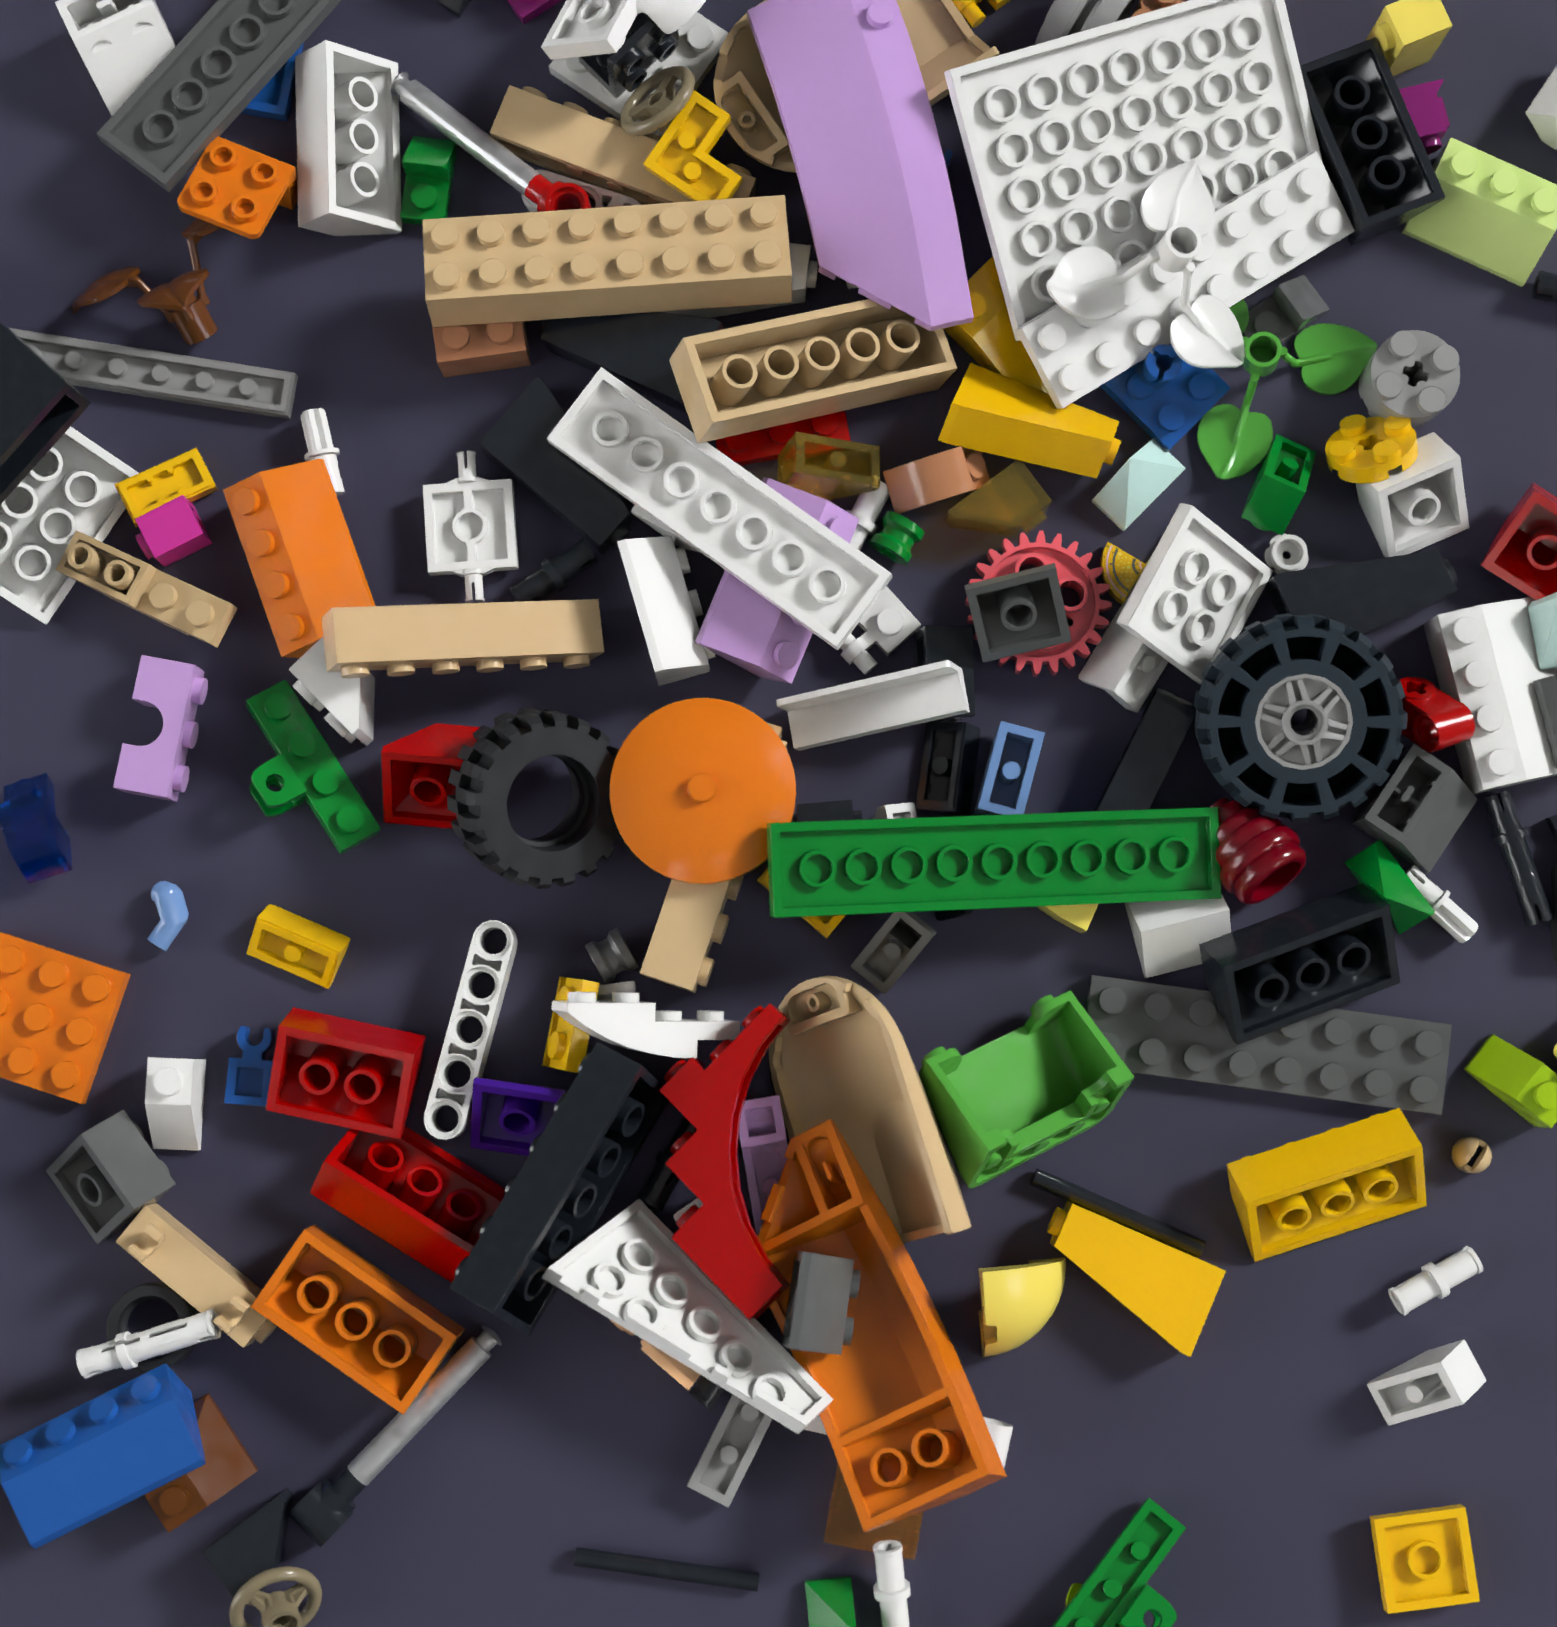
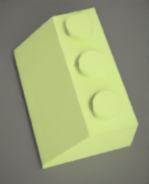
M1451 137L1436 157L1432 166L1446 197L1439 203L1408 220L1402 233L1522 287L1557 229V184Z

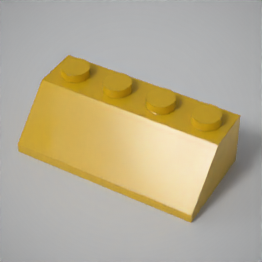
M1400 1108L1382 1114H1375L1369 1118L1339 1128H1332L1326 1132L1299 1141L1288 1142L1283 1146L1252 1156H1245L1240 1160L1226 1164L1231 1196L1254 1262L1427 1206L1423 1146Z

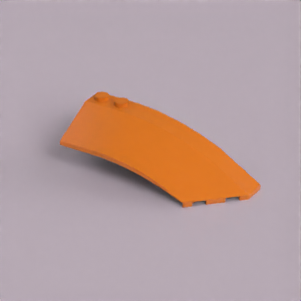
M829 1119L791 1138L784 1155L787 1161L778 1184H773L761 1215V1219L764 1221L758 1238L767 1256L789 1284H791L796 1251L854 1260L853 1270H860L858 1296L856 1299L849 1298L847 1317L854 1318L850 1346L843 1345L841 1355L790 1350L795 1360L834 1399L819 1416L832 1445L863 1531L870 1532L966 1496L1007 1477L970 1383L934 1303L886 1209L834 1120ZM790 1286L769 1306L782 1333L784 1332Z

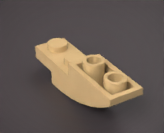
M77 530L55 569L101 594L218 648L238 609L221 598L164 573L140 559Z

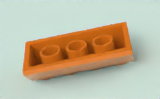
M315 459L261 471L223 489L281 657L301 658L323 637L321 617L331 608L376 606L323 459Z
M316 1224L303 1230L251 1305L252 1309L403 1415L465 1330L462 1326Z

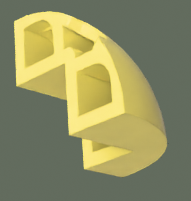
M1065 1257L1029 1260V1264L978 1268L982 1310L978 1311L982 1357L996 1356L1018 1348L1029 1341L1045 1326L1054 1313L1063 1292L1066 1273Z

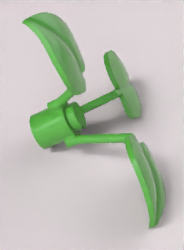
M1244 299L1229 307L1239 324L1242 334L1245 332L1249 321L1248 306ZM1329 323L1315 324L1305 328L1296 336L1294 350L1299 359H1295L1287 353L1286 347H1282L1278 337L1270 332L1263 331L1255 333L1250 338L1243 337L1245 347L1243 366L1251 374L1241 410L1231 404H1220L1209 410L1203 416L1198 426L1197 442L1199 449L1214 475L1221 480H1230L1243 476L1254 469L1267 455L1273 440L1271 420L1265 414L1249 412L1259 377L1271 374L1276 369L1279 359L1284 360L1294 368L1302 367L1301 379L1310 390L1322 395H1334L1344 392L1357 381L1367 362L1375 353L1377 343L1365 334L1346 326Z

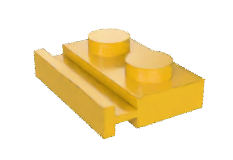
M559 976L555 1000H568V992H596L597 1000L600 983ZM553 1011L542 1066L578 1073L579 1065L586 1056L590 1035L573 1026Z

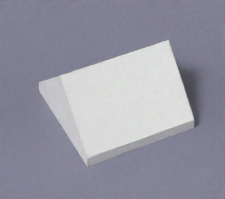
M1222 894V898L1124 903L1144 978L1202 964L1199 944L1231 933L1230 910Z

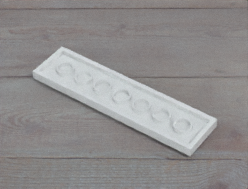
M1317 151L1306 154L1215 209L1213 227L1201 238V249L1192 259L1196 269L1192 273L1190 306L1198 297L1211 295L1219 298L1228 307H1231L1354 232V228ZM1156 245L1118 267L1117 275L1126 272L1147 257L1151 251L1155 250ZM1156 262L1128 281L1121 283L1120 286L1125 294V304L1120 311L1108 319L1099 321L1084 320L1069 314L1056 304L1016 328L1056 409L1068 406L1142 361L1149 352L1153 354L1152 349L1155 346L1171 343L1170 326L1177 316L1184 314L1180 308L1183 281L1182 271L1176 273L1164 271Z
M602 367L547 437L548 442L837 651L892 579V573L712 445L707 442L698 444L695 434Z

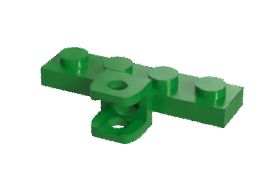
M286 679L246 700L247 709L277 754L276 757L259 766L251 777L249 791L263 814L267 817H276L290 811L306 800L340 855L377 835L381 830L380 826ZM276 786L280 791H271L267 787Z
M1146 1498L1052 1627H1147L1143 1621L1146 1611H1150L1153 1615L1151 1627H1172L1177 1620L1175 1609L1164 1597L1146 1583L1186 1527L1152 1499Z

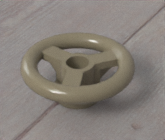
M672 66L653 74L640 84L630 95L622 109L620 123L623 130L634 136L646 135L656 130L664 134L692 96L695 87V77L692 71L684 66ZM677 80H681L680 90L675 96V83Z
M282 1566L263 1571L249 1579L235 1594L229 1609L232 1627H256L249 1624L244 1618V1608L248 1604L260 1610L263 1627H305L314 1618L321 1605V1585L311 1572L299 1567ZM280 1581L298 1582V1584L284 1592L275 1591L269 1594L259 1591L267 1585ZM308 1595L307 1603L299 1613L298 1607L304 1597Z

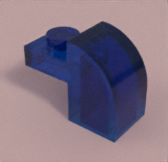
M44 773L31 778L21 779L13 784L4 786V803L0 804V825L10 853L27 882L30 884L72 870L70 838L56 816L54 784L48 774Z

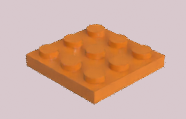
M0 932V1078L76 1103L86 1104L131 974Z

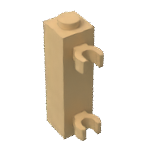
M159 1204L145 1205L116 1240L119 1246L200 1313L213 1308L214 1312L218 1315L213 1320V1323L241 1347L244 1348L255 1340L262 1344L277 1327V1325L251 1308V1305L262 1290Z

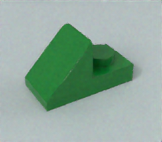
M413 136L402 158V166L406 173L400 215L403 223L423 225L422 220L448 217L458 146L452 140Z

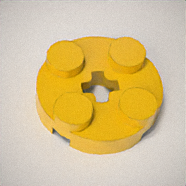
M1358 414L1342 419L1339 423L1340 429L1331 435L1325 446L1330 471L1332 472L1333 469L1337 470L1339 478L1346 482L1361 484L1389 479L1388 471L1400 465L1402 472L1415 462L1419 451L1416 432L1411 426L1410 418L1389 416L1386 419L1381 417L1365 418L1363 415Z

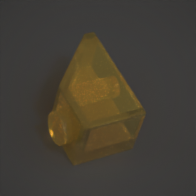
M795 432L778 455L777 481L826 500L876 491L880 487V446Z
M1017 460L949 509L945 521L951 528L1011 537L1023 529L1028 534L1047 520L1048 517L1045 515V512L1048 510L1052 500L1024 463Z

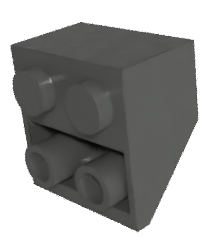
M1413 743L1402 749L1398 760H1393L1387 769L1390 775L1381 787L1378 785L1375 787L1352 824L1375 840L1380 839L1387 848L1411 864L1416 865L1426 874H1429L1478 799L1451 767Z

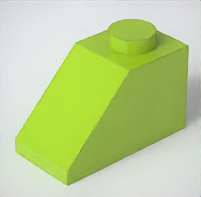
M1491 1034L1463 1070L1534 1127L1552 1128L1557 1122V1074L1543 1062Z

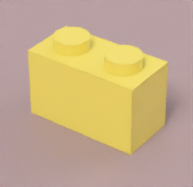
M1399 0L1384 7L1365 41L1374 37L1377 38L1392 75L1396 76L1429 62L1453 25L1441 0Z

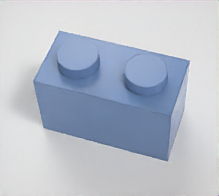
M1004 721L998 724L973 814L979 816L1024 814L1045 732Z

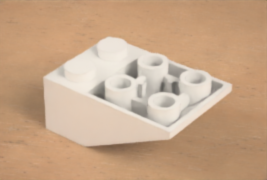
M59 0L55 2L67 30L111 116L117 112L176 47L155 0Z

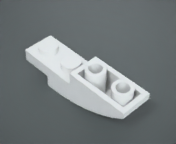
M568 992V1000H552V1010L585 1033L613 1045L650 1054L675 1058L693 1057L697 1059L698 1040H734L740 1034V1021L724 1019V1011L697 1010L696 1019H682V1011L656 1010V1003L639 1001V992H612V1000H596V992Z

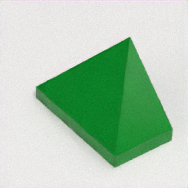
M1380 839L1344 862L1360 884L1366 886L1389 904L1392 927L1398 935L1430 917L1435 912Z
M851 1576L805 1580L809 1627H856Z

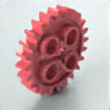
M1039 531L1035 542L1030 543L1027 535L1021 532L1018 537V546L1016 547L1007 538L1003 539L1001 543L1002 555L991 548L988 550L986 556L991 566L979 562L976 565L975 571L983 580L1019 572V568L1025 564L1040 567L1055 563L1060 589L1064 587L1072 588L1080 597L1079 605L1074 607L1064 605L1066 617L1072 621V626H1068L1071 642L1001 658L998 661V666L1002 667L1009 659L1015 661V674H1019L1024 665L1028 664L1031 666L1033 677H1037L1042 665H1046L1053 676L1058 672L1059 661H1062L1068 669H1072L1076 665L1073 653L1086 659L1091 653L1085 642L1098 645L1102 640L1101 636L1093 629H1106L1109 625V621L1100 616L1099 613L1108 611L1112 607L1111 602L1100 599L1101 595L1108 592L1110 585L1096 583L1095 580L1104 570L1102 567L1091 570L1087 567L1093 556L1091 552L1080 558L1075 555L1079 542L1074 541L1065 549L1061 547L1062 534L1058 533L1050 544L1046 543L1044 532ZM970 579V581H969L968 584L975 583V582H979V581H983V580H982V579ZM966 598L965 605L969 606L968 599ZM969 615L967 618L968 624H974L972 615ZM976 633L973 636L974 641L977 640Z

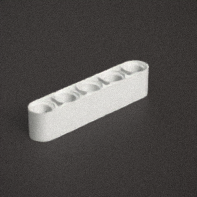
M497 920L483 922L476 928L424 1113L426 1130L437 1139L448 1140L461 1136L467 1130L471 1121L474 1078L483 1076L518 946V939L514 930ZM501 929L506 935L507 944L500 953L489 954L485 949L484 939L490 931ZM489 973L494 979L495 989L490 996L483 999L478 998L473 992L472 983L479 974ZM469 1017L478 1018L483 1027L481 1037L473 1043L465 1041L460 1033L462 1022ZM457 1061L466 1063L471 1072L468 1083L463 1087L454 1086L448 1077L450 1066ZM445 1105L453 1107L459 1117L457 1126L450 1132L442 1130L436 1121L439 1109Z

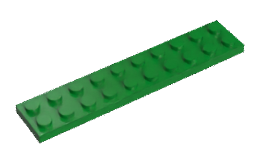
M1218 807L767 823L770 917L1222 898L1220 865L1216 859V850L1219 846V839L1217 837L1219 828Z

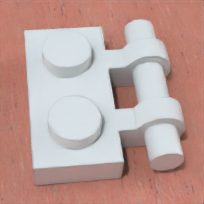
M886 586L858 623L865 633L857 639L850 634L840 647L843 650L841 656L849 665L854 663L866 675L878 664L867 650L876 644L888 656L921 627V623Z

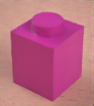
M184 495L135 519L141 530V533L135 535L141 550L148 559L154 557L165 567L213 543L195 506Z

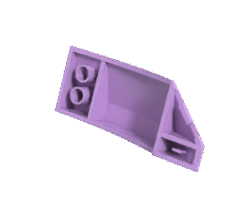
M767 0L747 10V18L776 100L797 172L818 260V272L833 280L837 276L859 288V294L889 310L894 306L915 317L914 323L929 331L971 323L974 316L957 215L946 164L922 74L897 1Z

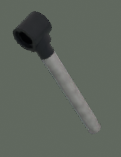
M481 1326L484 1331L477 1338L472 1336L428 1381L404 1415L399 1412L334 1480L326 1478L324 1481L320 1480L288 1513V1516L320 1548L354 1513L353 1510L356 1508L353 1500L492 1356L489 1351L496 1344L502 1345L500 1338L492 1329L487 1326Z

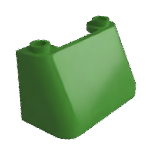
M1071 990L1055 998L1052 995L1042 997L1030 1008L1032 1015L1027 1020L1025 1026L961 1056L956 1048L946 1050L945 1047L941 1046L929 1052L922 1059V1067L919 1071L920 1080L957 1171L969 1188L980 1186L1097 1125L1110 1114L1134 1079V1075Z

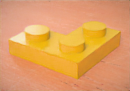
M694 90L688 103L674 118L643 163L644 168L691 201L731 199L742 184V177L709 155L732 121L731 115Z

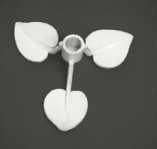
M1192 160L1164 172L1148 187L1142 197L1140 211L1146 227L1155 232H1166L1156 245L1154 251H1151L1147 257L1126 272L1117 275L1116 262L1106 251L1094 246L1076 248L1061 259L1046 284L1047 290L1053 300L1069 314L1084 320L1099 321L1112 317L1124 306L1125 294L1120 284L1128 281L1152 263L1157 262L1158 266L1167 272L1176 273L1182 271L1183 281L1180 308L1184 314L1177 316L1170 326V339L1174 351L1183 361L1199 368H1237L1244 363L1245 347L1239 324L1231 309L1219 298L1211 295H1202L1191 306L1189 304L1192 273L1196 269L1192 259L1201 249V238L1210 231L1215 221V206L1212 196L1203 180L1198 161Z

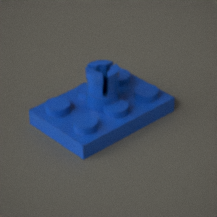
M1171 343L1155 346L1152 349L1153 354L1149 352L1145 359L1100 385L1152 439H1156L1167 451L1230 389L1227 383L1212 368H1199L1183 361L1174 351Z

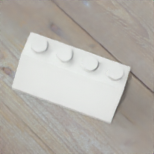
M328 40L295 56L298 227L333 236L381 235L402 232V220L400 218L399 94L392 95L390 92L391 83L398 75V63Z

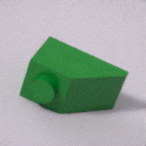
M1276 434L1248 494L1241 517L1250 521L1253 526L1260 530L1273 531L1283 535L1306 492L1316 451Z

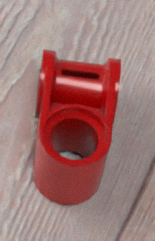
M1406 677L1399 680L1405 697L1402 698V707L1407 712V729L1401 730L1402 735L1428 753L1469 740L1473 736L1475 731L1474 718L1464 703L1455 700L1435 687L1431 681L1424 678Z

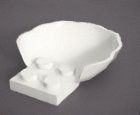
M566 0L541 48L551 60L617 53L618 49L624 44L625 36L637 14H647L664 33L672 34L687 23L706 0Z

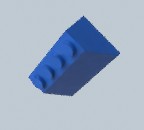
M166 1363L0 1445L1 1485L29 1544L34 1549L206 1464L192 1392Z

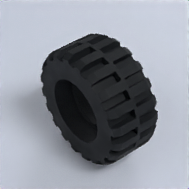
M531 707L518 709L517 715L505 712L494 717V727L490 728L482 725L473 733V737L477 742L472 748L463 745L457 755V757L464 760L460 770L451 769L448 783L456 786V792L454 795L447 796L448 810L457 815V818L451 822L455 835L465 840L462 847L471 857L479 860L482 866L522 886L528 884L536 889H549L552 883L564 887L575 883L576 878L574 874L576 873L587 878L598 870L595 862L599 858L608 861L616 851L611 846L616 836L622 838L614 821L610 803V778L619 749L609 746L610 738L601 730L590 727L589 722L546 708L542 711ZM547 755L557 757L563 761L571 777L572 797L568 811L562 821L545 835L533 839L522 838L514 832L508 819L507 798L511 784L517 774L533 760Z

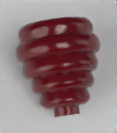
M1222 798L1210 806L1218 807L1219 828L1217 837L1219 839V846L1216 850V859L1220 865L1221 886L1225 891L1236 895L1239 901L1247 905L1258 904L1280 892L1300 874L1306 864V852L1299 846L1300 838L1293 829L1283 825L1278 818L1275 820L1260 815V808L1245 807L1236 800L1229 801L1228 798Z

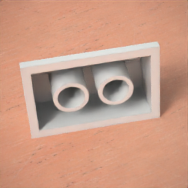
M672 536L633 538L617 541L658 685L661 686L710 672L708 659L715 658L716 656L715 653L695 643L699 633L695 617L703 615L697 590L688 591L683 575L691 573L684 547L675 549Z

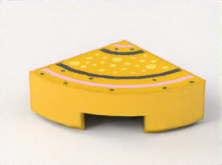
M1107 542L1100 559V566L1104 570L1101 574L1104 583L1110 585L1108 593L1122 605L1146 564Z

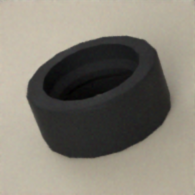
M163 1281L144 1283L122 1294L112 1306L106 1323L107 1341L114 1340L116 1334L128 1331L127 1323L130 1313L138 1304L146 1300L159 1299L168 1302L176 1309L180 1319L194 1316L200 1312ZM196 1344L140 1361L138 1366L132 1369L146 1373L165 1363L171 1367L184 1360Z

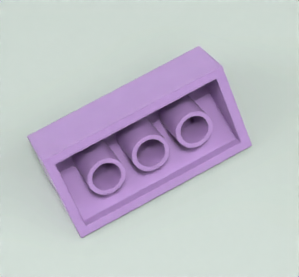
M770 478L762 479V482L850 543L859 522L858 518L824 498ZM725 570L695 643L760 678L792 684L813 633Z

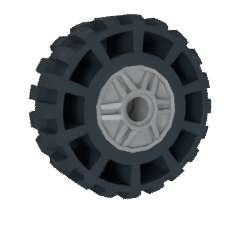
M1290 613L1274 615V619L1262 623L1256 621L1244 627L1245 631L1236 638L1232 639L1230 637L1219 648L1221 652L1213 662L1209 661L1202 673L1204 677L1200 690H1196L1194 707L1196 708L1195 721H1193L1195 737L1198 740L1203 760L1219 784L1243 806L1260 808V815L1275 820L1277 817L1289 818L1291 822H1308L1310 817L1321 816L1324 820L1340 815L1339 809L1349 804L1355 808L1368 798L1365 793L1375 784L1381 787L1390 775L1386 769L1392 759H1399L1403 744L1399 742L1401 730L1407 729V712L1402 707V698L1405 697L1401 681L1396 679L1392 670L1393 665L1387 656L1379 651L1370 639L1339 621L1309 613L1305 615H1292ZM1305 708L1307 710L1306 718L1300 724L1292 726L1290 721L1293 714L1299 709Z

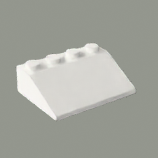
M70 426L0 505V596L47 625L76 582V580L55 570L75 531L77 530L103 542L126 509L114 484L138 474V472Z
M1531 597L1482 604L1442 613L1423 624L1440 690L1455 700L1464 703L1474 718L1475 731L1473 736L1469 740L1455 744L1464 783L1473 794L1557 775V769L1554 764L1533 684L1535 680L1557 675V669L1540 670L1528 613L1530 603L1535 601Z

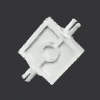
M464 451L457 452L459 478L443 484L423 485L427 570L430 576L454 574L465 577V602L475 603V586V600L477 603H482L485 601L482 576L495 571L519 570L514 484L512 479L487 480L476 477V452L466 451V468V455Z

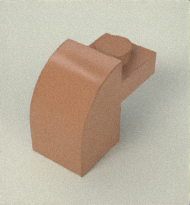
M962 446L883 472L894 511L898 514L991 485L982 452Z

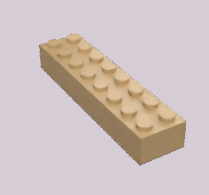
M785 195L422 220L425 301L433 327L792 303V270Z

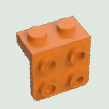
M217 136L204 150L177 199L178 207L183 213L246 238L258 239L264 232L278 205L291 210L298 201L296 168Z

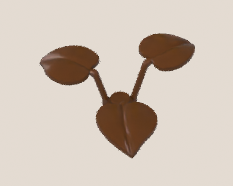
M197 218L181 232L183 238H187L193 271L186 272L173 279L170 283L159 285L151 290L137 276L141 272L138 266L121 268L103 275L90 284L71 304V310L76 314L80 307L103 301L118 293L124 287H136L144 293L137 300L139 306L159 309L169 323H175L186 345H193L207 339L217 332L218 328L206 307L211 302L205 292L204 281L210 273L207 268L201 269L197 244L203 236L211 234L221 227Z

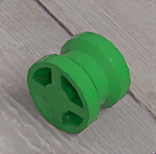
M887 511L882 520L884 525L880 533L873 534L869 544L888 559L902 565H907L912 557L911 548L915 543L921 542L925 532L910 519L898 513Z

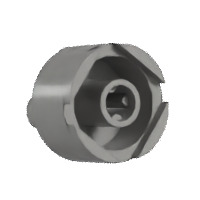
M1402 330L1388 338L1369 359L1359 377V395L1361 399L1363 398L1370 417L1385 419L1389 416L1410 418L1413 429L1433 420L1453 400L1460 384V358L1456 349L1448 345L1440 337L1420 330ZM1409 378L1411 379V383L1415 386H1410L1408 384Z

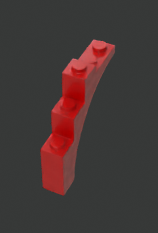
M771 1003L765 1008L760 1005L747 1015L741 1024L745 1029L732 1042L726 1039L714 1049L709 1056L712 1063L708 1067L701 1060L693 1057L687 1062L681 1059L666 1073L664 1079L667 1083L659 1090L697 1129L694 1134L690 1131L686 1132L670 1148L673 1156L665 1164L704 1203L700 1208L694 1204L680 1216L676 1222L680 1229L671 1238L749 1320L759 1318L790 1286L789 1282L767 1256L751 1225L740 1188L737 1156L740 1118L751 1080L767 1049L790 1022V1019Z

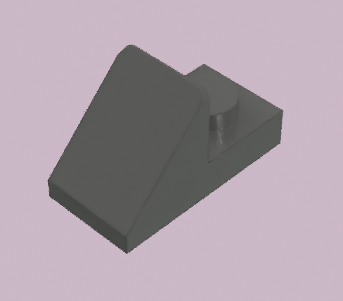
M1301 275L1278 285L1269 298L1248 312L1249 321L1242 336L1250 338L1258 332H1270L1277 336L1281 344H1283L1322 317L1330 309L1305 275Z
M895 912L884 923L850 967L882 993L886 994L937 931L913 912Z

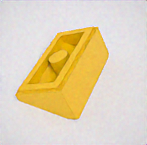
M269 904L257 916L246 954L329 989L348 949L350 938L276 905Z

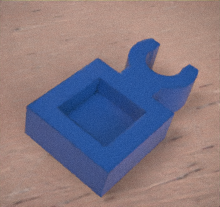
M240 1026L237 1033V1042L243 1050L242 1058L229 1057L224 1103L266 1107L273 1061L265 1060V1055L274 1044L275 1032L274 1029L264 1028L262 1042L258 1045H253L249 1040L250 1027Z

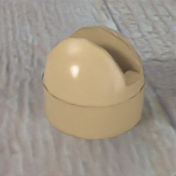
M1464 1137L1459 1139L1453 1146V1163L1463 1172L1477 1174L1487 1169L1491 1163V1149L1480 1138ZM1479 1145L1482 1151L1471 1167L1467 1163Z

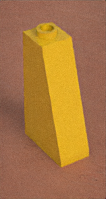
M970 363L938 438L939 441L1096 479L1103 463L1112 465L1121 444V440L1114 438L1119 421L1074 403L1064 408L1056 409L1049 393L973 363Z
M1068 1201L1064 1209L1057 1207L1047 1228V1233L1052 1234L1049 1243L1173 1348L1191 1357L1226 1271Z

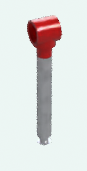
M402 72L393 79L390 86L392 95L399 94L402 103L537 205V212L591 208L588 195L582 187L574 183H563L561 181L551 183L419 81H410L407 72Z

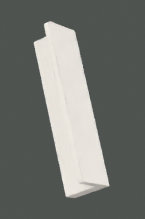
M1144 569L1102 636V640L1096 646L1079 674V679L1083 683L1105 690L1125 709L1136 713L1140 710L1168 663L1166 659L1116 623Z
M949 660L776 700L777 707L788 712L793 748L799 751L970 712L962 668Z

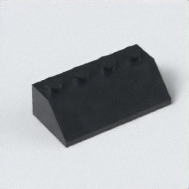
M1376 37L1300 66L1323 165L1354 228V232L1347 236L1351 246L1395 229L1446 197Z
M1363 884L1199 944L1206 984L1233 1041L1237 1045L1400 983L1390 906Z

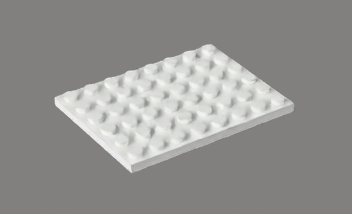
M1189 0L944 72L1015 341L1021 340L1016 328L1057 304L1048 293L1046 284L1061 259L1067 253L1083 246L1098 247L1113 257L1118 268L1159 243L1166 232H1155L1146 227L1142 220L1140 205L1148 187L1167 170L1182 163L1197 160L1203 180L1212 196L1216 209L1308 153L1317 151L1322 161L1284 0Z

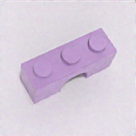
M141 655L132 699L144 706L158 708L163 717V728L159 737L148 745L136 746L122 743L113 788L125 793L174 802L178 801L179 792H185L190 773L189 767L185 766L188 749L195 747L199 733V724L194 722L198 704L203 705L208 691V680L204 678L205 672L194 664Z

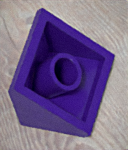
M475 1077L472 1094L470 1148L529 1156L532 1142L538 1135L544 1132L554 1115V1107L557 1101L568 1090Z

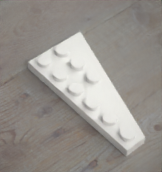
M640 1199L636 1200L548 1267L542 1276L543 1279L797 1434L805 1429L834 1400L756 1319L749 1320L678 1246L671 1238L674 1234Z

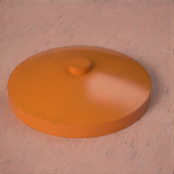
M686 699L671 703L651 713L624 740L615 758L611 772V810L616 826L625 843L649 868L665 877L683 883L697 885L723 883L739 878L756 869L768 859L767 823L791 822L795 809V773L790 756L780 737L762 718L752 711L721 699Z

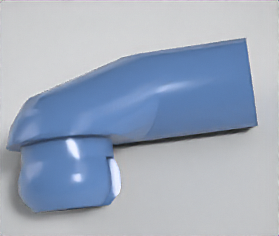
M159 881L152 887L150 895L151 899L155 901L160 921L147 939L157 947L167 951L187 922L189 912L182 890L176 884L168 881Z

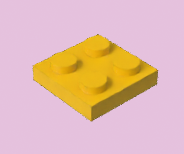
M1456 1504L1369 1516L1383 1610L1387 1614L1480 1602L1466 1507Z

